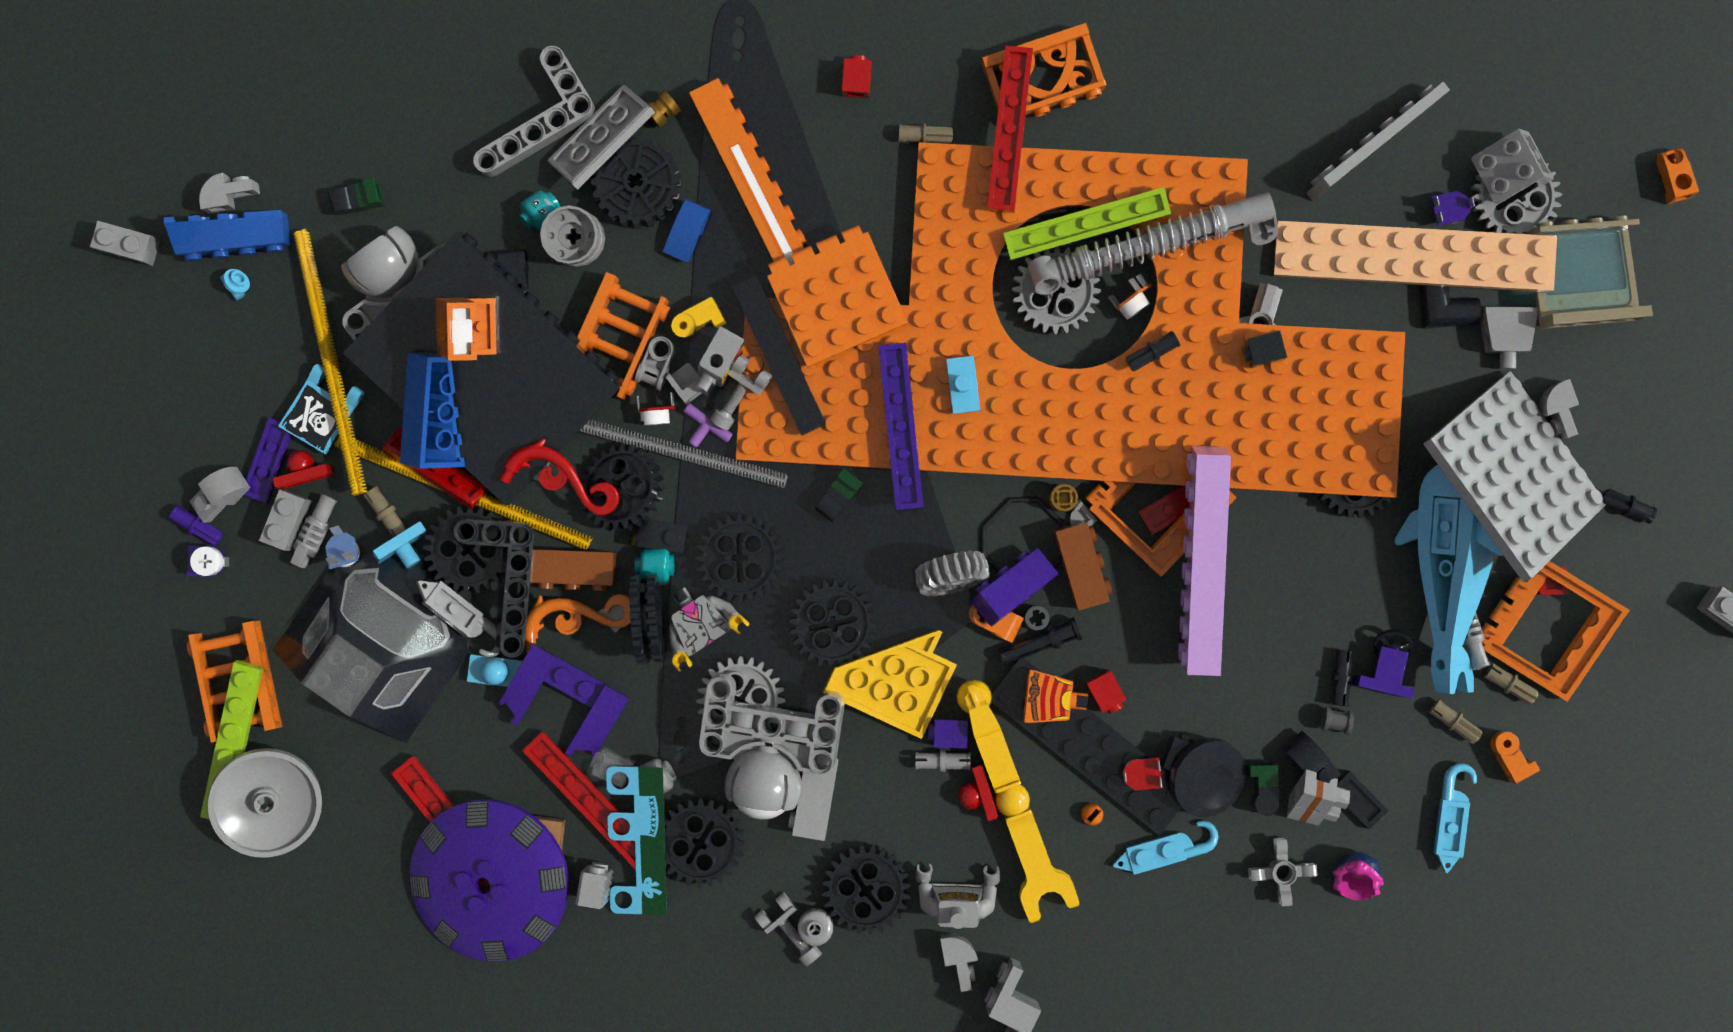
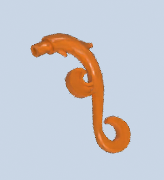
M617 594L608 599L604 607L606 613H610L611 608L616 605L621 606L624 610V617L622 619L612 620L581 602L564 598L548 599L543 602L542 595H539L536 603L527 614L526 653L529 652L533 643L536 644L538 631L544 627L543 624H540L541 620L546 615L555 611H567L570 613L571 617L569 620L564 618V614H560L555 621L556 629L565 635L573 634L580 629L582 615L612 628L627 627L631 624L630 597L624 594Z

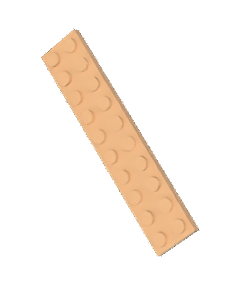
M1293 221L1277 222L1278 235L1276 237L1273 275L1275 277L1536 292L1554 291L1557 236Z

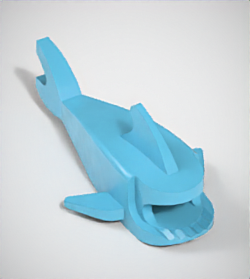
M1436 465L1427 473L1421 484L1418 509L1410 513L1394 542L1396 545H1404L1418 539L1420 571L1434 642L1431 655V674L1436 692L1455 694L1457 689V691L1470 693L1474 692L1473 670L1468 654L1462 646L1482 597L1495 553L1499 556L1504 555L1440 466Z

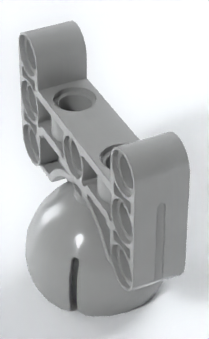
M395 226L386 232V236L381 235L341 265L342 273L348 283L355 290L366 295V299L347 311L342 319L345 330L353 340L370 325L446 243L435 247L423 257L418 258L417 249L411 237L402 228ZM354 313L360 314L363 318L364 323L361 328L355 327L351 322V317Z

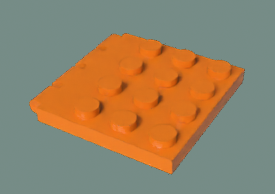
M859 225L841 232L844 242L841 244L836 235L817 242L816 246L819 253L816 255L811 245L792 253L791 257L794 264L791 266L786 257L768 264L772 274L768 275L767 278L807 367L908 323L868 232L863 234Z

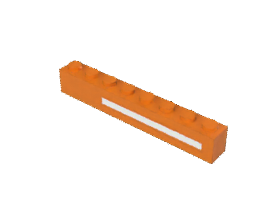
M719 78L689 92L691 99L773 262L786 257L791 266L794 264L791 254L804 249L803 245L807 243L801 229L795 231L791 223L795 219L788 204L782 205L779 196L783 195L776 180L770 181L766 173L770 171V168L764 156L758 157L754 149L758 147V144L752 132L746 133L742 125L746 120L740 108H733L730 100L734 96L728 84L722 85Z

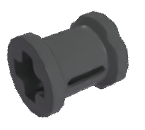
M1325 706L1321 718V730L1333 729L1344 731L1346 735L1351 734L1354 724V711L1345 713L1331 710V707Z

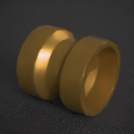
M665 90L657 95L655 102L647 103L655 111L651 119L659 128L667 123L668 117L676 116L681 112L679 106Z
M1068 484L1056 486L1049 494V503L1058 512L1069 511L1078 502L1077 491Z

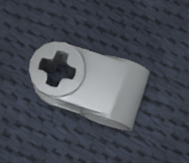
M661 336L651 340L644 359L637 370L635 381L638 383L643 381L655 386L658 391L662 390L666 381L665 376L669 373V368L676 351L672 341ZM660 342H666L669 347V351L664 357H658L655 353V347ZM647 372L657 375V378L647 375Z

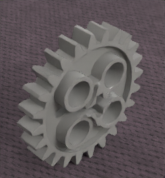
M1479 174L1475 179L1480 184H1475L1471 187L1472 190L1478 192L1477 195L1472 196L1474 201L1478 202V205L1472 211L1481 212L1477 222L1486 220L1487 223L1484 226V230L1493 227L1494 233L1526 234V232L1537 228L1536 224L1547 222L1548 219H1555L1557 214L1552 209L1561 207V204L1555 202V199L1562 196V193L1554 191V188L1559 186L1560 182H1552V180L1546 184L1535 182L1537 185L1535 189L1500 210H1496L1498 204H1495ZM1531 195L1539 198V207H1534L1531 204ZM1508 209L1515 211L1517 215L1516 222L1508 219Z
M1055 247L1054 253H1050L1048 249L1044 251L1043 256H1050L1055 261H1058L1057 257L1059 256L1065 259L1064 255L1068 254V257H1071L1070 248L1068 247L1064 254L1060 253L1059 247ZM1039 253L1033 254L1034 259L1041 257ZM1026 257L1024 261L1027 268L1019 266L1017 269L1023 276H1014L1013 281L1020 285L1012 288V292L1019 294L1018 297L1013 299V303H1021L1022 305L1017 310V313L1026 312L1027 314L1023 322L1025 323L1032 319L1034 321L1032 329H1035L1040 324L1042 325L1043 334H1045L1048 328H1052L1053 335L1057 334L1059 328H1062L1064 334H1067L1069 325L1078 330V320L1086 324L1088 319L1085 313L1089 315L1095 313L1090 305L1099 304V300L1094 298L1093 295L1100 294L1101 290L1093 288V285L1098 283L1100 279L1084 280L1081 278L1079 279L1080 286L1077 288H1071L1064 280L1061 281L1062 285L1059 290L1063 293H1059L1055 300L1053 312L1049 314L1048 307L1053 293L1044 295L1047 300L1044 306L1038 307L1034 305L1032 296L1037 292L1034 289L1028 270V265L1032 260ZM1061 301L1070 302L1073 308L1070 314H1063L1059 311L1058 304Z
M739 656L738 663L736 664L729 657L728 666H725L720 661L717 663L718 672L712 668L708 670L712 676L711 679L702 678V681L708 686V683L719 674H728L730 676L737 674L742 677L744 684L742 688L736 689L735 696L739 697L745 690L749 680L754 679L755 682L745 698L746 702L779 709L782 708L778 707V704L786 702L785 698L778 697V694L785 690L784 687L775 686L780 677L771 679L770 675L773 672V668L765 672L763 670V661L758 666H754V657L750 658L748 664L744 663L743 656ZM717 681L715 684L716 690L720 694H727V685L722 681ZM707 687L698 688L697 691L704 694V697L697 699V703L705 704ZM754 689H764L767 693V700L763 703L756 702L752 697ZM701 708L698 714H703L704 708ZM712 709V717L717 721H723L724 714L717 711V709ZM768 717L766 718V725L769 729L773 730L770 723L778 724L776 719Z

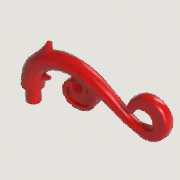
M545 439L517 449L508 457L503 465L505 469L499 479L509 484L513 475L518 473L520 468L530 466L527 463L528 461L541 459L551 462L558 468L559 473L553 476L551 472L553 468L551 466L545 467L539 474L540 484L548 490H559L568 480L580 501L588 510L596 515L612 513L619 503L617 489L610 483L600 482L590 488V493L603 492L606 495V502L603 506L593 504L588 498L574 467L559 452L543 446L546 441Z

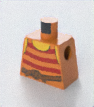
M1028 669L1023 722L1036 723L1069 720L1071 709H1087L1088 694L1072 692L1073 681Z

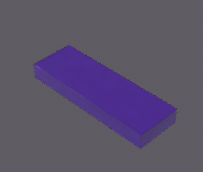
M269 417L267 418L246 477L250 489L244 494V496L268 504L275 487L272 478L279 476L293 436L278 427L281 421Z

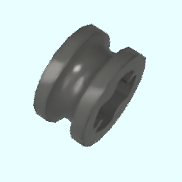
M1041 606L1030 607L1024 616L1026 625L1033 630L1044 629L1050 619L1047 610ZM1034 610H1039L1038 614L1041 612L1044 614V618L1041 619V625L1035 626V622L1031 624L1029 618L1033 616L1032 612Z

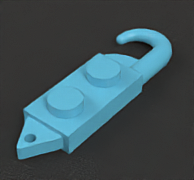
M1457 763L1446 771L1442 798L1439 804L1433 853L1437 854L1445 873H1448L1458 859L1464 856L1470 809L1469 798L1464 793L1454 790L1456 775L1459 772H1467L1471 777L1472 783H1477L1475 770L1464 763Z
M1197 821L1196 826L1205 827L1209 830L1210 837L1206 842L1193 845L1191 839L1186 834L1176 832L1125 847L1126 851L1112 865L1119 869L1131 871L1135 875L1184 861L1213 850L1218 842V831L1208 821ZM1120 861L1123 862L1121 866L1118 865V862Z

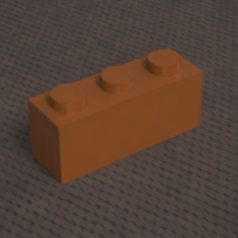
M1082 521L1053 530L1075 608L1080 611L1110 602L1108 595L1112 594V588L1109 579H1104L1101 568H1104L1105 565L1101 552L1096 553L1093 542L1097 541L1093 525L1088 526L1087 522Z
M533 550L530 582L537 583V588L553 589L554 583L564 584V589L581 590V584L592 585V590L608 591V585L615 586L617 553Z

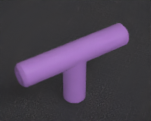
M688 404L685 407L684 413L700 423V426L689 440V443L694 447L699 446L709 431L725 442H729L732 438L731 432L716 426L710 420V417L692 404Z

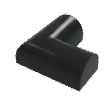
M1420 285L1423 329L1480 324L1482 308L1478 297L1450 299L1449 286Z

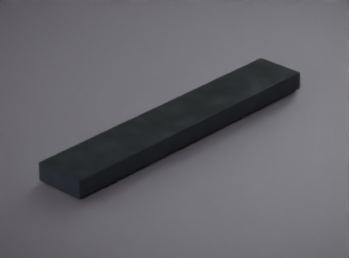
M756 275L733 286L735 295L801 436L827 425L758 276Z

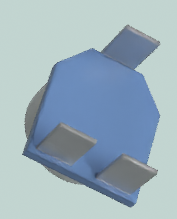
M339 525L329 528L334 535L325 546L327 553L326 561L328 562L329 569L347 567L359 561L360 548L356 544L355 538L346 532L343 533Z

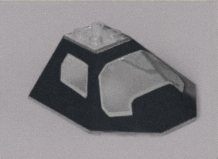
M415 548L413 549L421 560L409 569H406L397 554L378 564L373 557V553L359 556V561L350 566L329 569L273 649L275 654L307 688L346 715L405 743H408L470 654L466 637L422 604L423 598L416 582L427 581L437 583L442 581L444 583L445 578L442 577L436 581L434 578L438 571H428V568L433 565V561H425L424 558L426 556ZM450 583L448 587L453 590L454 584Z

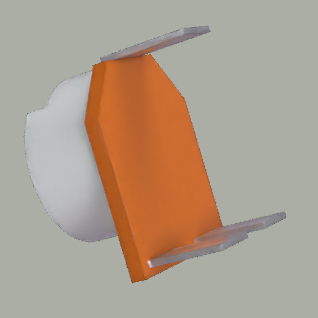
M1141 274L1137 275L1136 278L1143 288H1140L1134 278L1128 280L1136 292L1121 304L1114 295L1109 296L1116 309L1120 310L1127 320L1150 305L1143 292L1152 285H1148Z

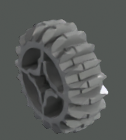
M971 550L934 558L921 564L915 570L917 588H919L920 594L928 597L943 596L970 589L984 583L989 578L988 562L985 559L984 553Z

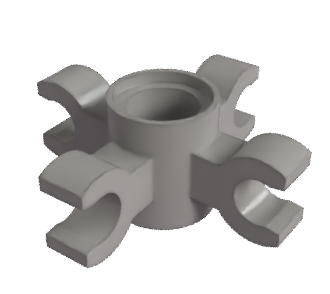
M1284 837L1273 838L1275 859L1270 862L1268 867L1248 868V876L1251 881L1274 880L1278 888V904H1281V907L1293 906L1290 885L1296 881L1297 877L1318 876L1317 865L1314 863L1292 864L1288 861L1287 839H1284ZM1282 865H1287L1289 868L1288 875L1285 878L1279 879L1276 875L1277 869Z

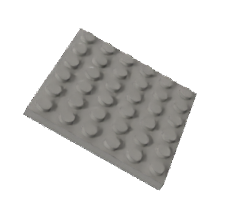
M1511 371L1500 377L1423 443L1523 583L1532 579L1606 505L1603 503L1602 494L1594 487L1584 469L1578 465L1568 447L1563 444L1558 435H1555L1552 425L1542 416L1537 404L1531 400L1523 389L1521 382Z

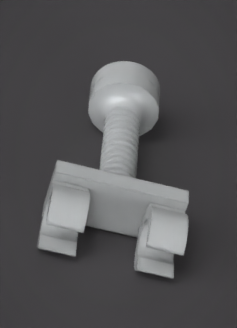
M743 355L736 359L728 372V375L737 380L739 384L722 410L716 409L710 418L716 426L724 430H729L734 422L732 413L748 388L757 395H760L773 377V375L765 370L759 374L756 381L744 375L743 372L750 360Z
M783 892L775 899L785 911L780 917L772 922L767 913L762 909L754 918L766 934L770 933L777 926L781 927L800 951L801 955L798 959L804 967H807L822 952L817 946L807 945L800 938L797 930L793 928L794 926H791L792 924L788 921V917L797 910V907Z

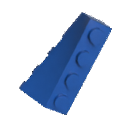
M282 210L242 213L243 218H238L237 214H217L215 220H211L210 217L193 215L188 216V221L178 222L174 220V217H163L175 254L185 258L187 262L200 261L202 256L212 255L214 259L228 258L229 253L239 252L240 256L255 255L256 250L266 249L267 253L282 252L283 247H291L288 214Z
M408 352L400 463L419 469L465 467L464 457H461L459 445H462L461 433L457 432L456 418L459 417L458 407L454 406L453 402L455 385L452 362L435 353Z

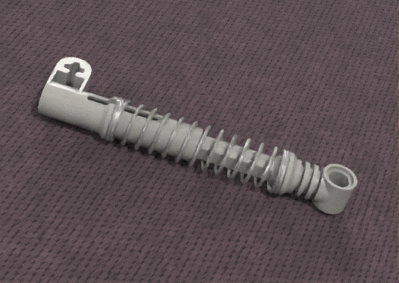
M1265 192L1223 206L1215 204L1209 206L1208 210L1204 212L1202 209H1199L1200 213L1194 215L1189 212V216L1185 218L1179 215V219L1172 222L1169 218L1168 223L1161 225L1160 222H1157L1158 226L1150 228L1147 225L1148 233L1141 235L1138 228L1136 229L1137 237L1131 238L1129 232H1126L1127 240L1120 241L1119 236L1116 235V243L1112 245L1105 238V247L1100 248L1098 242L1095 241V250L1090 251L1087 245L1077 247L1071 253V257H1068V254L1064 255L1065 259H1062L1061 256L1057 257L1058 261H1055L1050 256L1035 258L1028 265L1034 289L1040 295L1051 294L1061 287V281L1063 280L1065 283L1069 282V278L1075 281L1076 276L1078 279H1094L1095 272L1101 277L1103 267L1111 274L1113 264H1116L1118 269L1122 270L1123 261L1125 260L1132 267L1133 258L1135 257L1142 264L1145 254L1153 261L1154 255L1159 254L1161 257H1164L1165 252L1170 251L1174 254L1175 249L1178 248L1184 251L1187 245L1196 247V243L1200 241L1206 244L1207 239L1210 238L1214 241L1227 237L1229 232L1245 227L1254 244H1267L1278 235L1273 200L1270 193Z

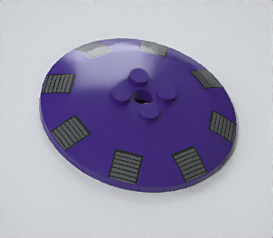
M477 799L450 807L433 819L424 829L412 854L410 886L415 906L422 920L442 943L466 957L481 961L500 962L527 955L542 945L553 934L567 907L569 875L559 844L541 821L531 813L511 803L493 799ZM479 878H485L489 881V891L480 888Z

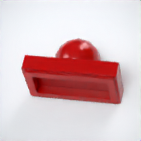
M297 450L291 453L287 459V468L290 473L272 479L275 488L287 489L333 476L334 471L330 464L314 467L312 456L306 451Z
M980 763L973 765L971 768L976 783L964 784L959 790L958 800L963 807L970 810L977 809L983 804L987 820L997 819L998 814L983 765Z

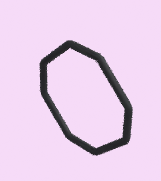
M1011 497L982 525L981 553H984L987 562L997 572L1001 568L986 554V528L1011 503H1038L1061 527L1067 526L1040 498ZM1061 557L1052 564L1054 568L1062 562Z

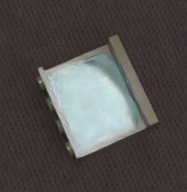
M1617 216L1611 218L1610 221L1603 222V218L1599 217L1588 219L1586 223H1578V219L1561 222V225H1554L1553 221L1536 224L1537 228L1526 232V234L1557 236L1554 291H1535L1540 329L1640 321L1653 316L1652 305L1639 306L1628 229L1639 225V219L1628 220L1627 216Z

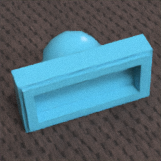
M470 654L467 682L508 687L523 660Z

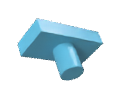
M974 356L946 359L953 415L981 411Z
M421 522L416 523L373 550V557L380 564L394 554H397L406 569L411 568L421 559L410 544L425 536L426 529Z

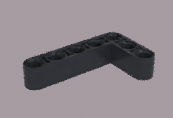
M469 517L457 518L450 526V534L456 541L463 544L503 547L495 642L497 649L506 657H517L523 652L525 646L534 541L533 530L529 525L520 521ZM463 523H468L471 528L470 534L465 538H460L457 532L458 527ZM491 525H495L498 528V535L496 538L488 540L485 535L486 529ZM518 527H523L525 537L523 540L516 542L513 538V532ZM515 555L523 557V564L518 569L511 567V559ZM514 582H519L521 585L520 592L516 596H510L508 593L509 586ZM510 610H517L518 619L513 623H507V613ZM509 637H515V647L511 650H505L504 641Z

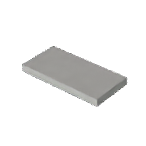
M622 85L547 161L578 190L655 111L626 85Z

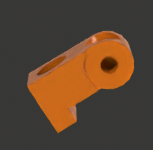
M1680 147L1658 153L1656 162L1666 190L1664 194L1666 204L1687 200L1697 194L1699 189L1685 151Z
M1499 731L1492 735L1490 746L1509 782L1517 784L1539 772L1540 769L1535 761H1526L1519 749L1520 742L1518 737L1511 732Z

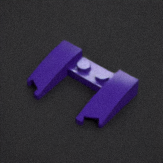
M533 643L499 704H507L515 716L511 721L517 726L543 681L591 707L565 754L574 755V750L591 751V756H595L626 705L629 696Z

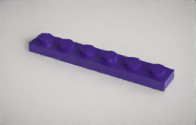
M906 343L879 345L896 511L924 508Z

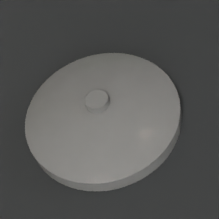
M271 748L250 750L231 759L220 769L214 778L208 797V814L215 833L233 850L252 857L279 856L300 846L314 831L322 809L320 785L311 768L297 756L283 750Z

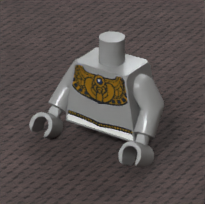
M919 864L917 865L915 879L920 883L918 888L921 909L933 917L938 926L954 927L956 929L963 927L975 928L978 927L980 919L987 917L994 911L997 892L995 885L1000 881L998 866L997 872L992 875L988 874V866L984 867L983 875L986 885L983 886L973 884H929L933 871L932 865L928 864L926 873L920 871Z

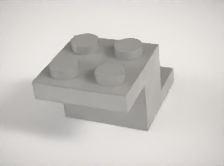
M1011 957L1007 963L1002 962L996 975L998 983L995 988L992 986L989 988L984 1002H986L989 1017L1008 1026L1005 1032H1032L1041 1009L1037 1000L1014 990L1023 973L1020 961Z

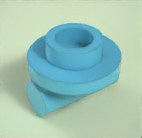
M229 269L220 277L224 286L230 291L235 300L244 297L245 292L250 287L248 277L240 270Z

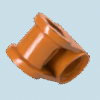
M972 604L969 609L971 622L990 631L991 634L1013 643L1024 618L1010 612L991 627L984 618L979 621L978 610Z

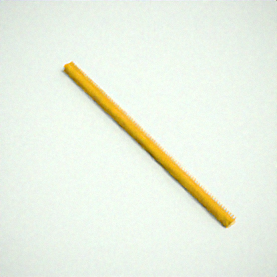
M302 229L294 232L293 235H295L296 248H298V258L301 261V271L304 274V284L307 287L306 294L309 297V307L312 310L311 316L313 317L312 320H314L313 323H315L314 329L316 330L315 333H317L316 336H318L317 343L320 346L319 352L321 353L320 356H322L321 359H323L324 372H326L325 379L328 382L331 405H333V412H335L334 418H336L335 422L338 425L336 428H339L337 432H339L338 435L341 438L339 440L341 442L340 445H342L341 448L344 451L342 455H344L343 458L346 461L344 464L346 465L345 468H347L346 471H348L350 488H352L350 491H352L351 494L353 496L367 492L364 490L366 487H363L366 484H362V482H365L362 480L364 477H361L364 474H360L363 471L359 470L362 469V467H359L361 464H358L361 461H357L360 458L356 457L359 456V454H356L358 451H355L358 448L354 447L357 444H353L356 442L353 439L356 438H352L355 434H351L354 431H351L353 428H350V426L353 425L349 424L352 421H348L351 419L348 418L350 415H347L350 412L346 411L349 408H345L348 406L345 405L347 402L344 401L347 398H343L346 395H343L345 392H342V390L345 389L341 388L344 386L340 385L343 382L339 381L342 380L339 378L341 375H338L341 372H337L340 369L336 368L339 367L336 365L338 362H335L338 359H334V357H337L334 355L336 352H333L336 349H332L335 346L331 345L334 344L331 342L334 340L330 339L333 337L329 336L332 333L328 332L331 331L328 329L330 326H327L330 323H326L329 320L325 319L328 318L325 316L327 313H324L327 310H323L326 308L323 306L325 304L322 303L325 300H321L324 297H321L323 294L320 292L323 291L319 290L322 289V287H318L321 284L318 283L320 281L317 279L320 278L316 277L319 276V274H315L318 271L315 270L317 268L314 266L317 265L313 264L316 261H312L315 260V258H312L314 255L311 254L314 252L310 251L313 250V248H310L312 245H309L312 242L308 241L311 239L307 238L310 237V235H307L309 234L308 231L306 232L307 229Z
M338 437V440L335 442V447L337 446L338 448L343 449L341 448L342 445H340L341 442L339 441L341 438ZM359 440L353 443L357 444L354 447L358 448L355 451H358L356 454H359V457L379 465L381 464V466L398 473L400 472V474L403 473L407 477L409 476L412 479L441 490L404 464L383 453V450L381 452V449L377 451V448H375L374 450L373 446L370 448L371 445L367 447L368 444L364 446L365 443L361 444V441L358 443ZM487 493L476 504L511 520L523 522L533 529L550 536L552 535V537L587 550L592 541L590 539L591 536L587 538V535L584 537V533L581 535V532L578 534V531L576 533L575 530L571 531L572 528L568 530L569 527L565 529V526L562 527V524L559 526V523L556 525V522H549L550 519L546 521L547 518L543 520V517L540 518V515L537 517V514L534 516V513L531 514V511L527 513L528 510L524 512L525 509L521 510V507L518 509L519 506L516 508L515 505L512 507V504L505 506L499 499L496 500L497 497L493 499V496H491L490 498V494L487 496Z

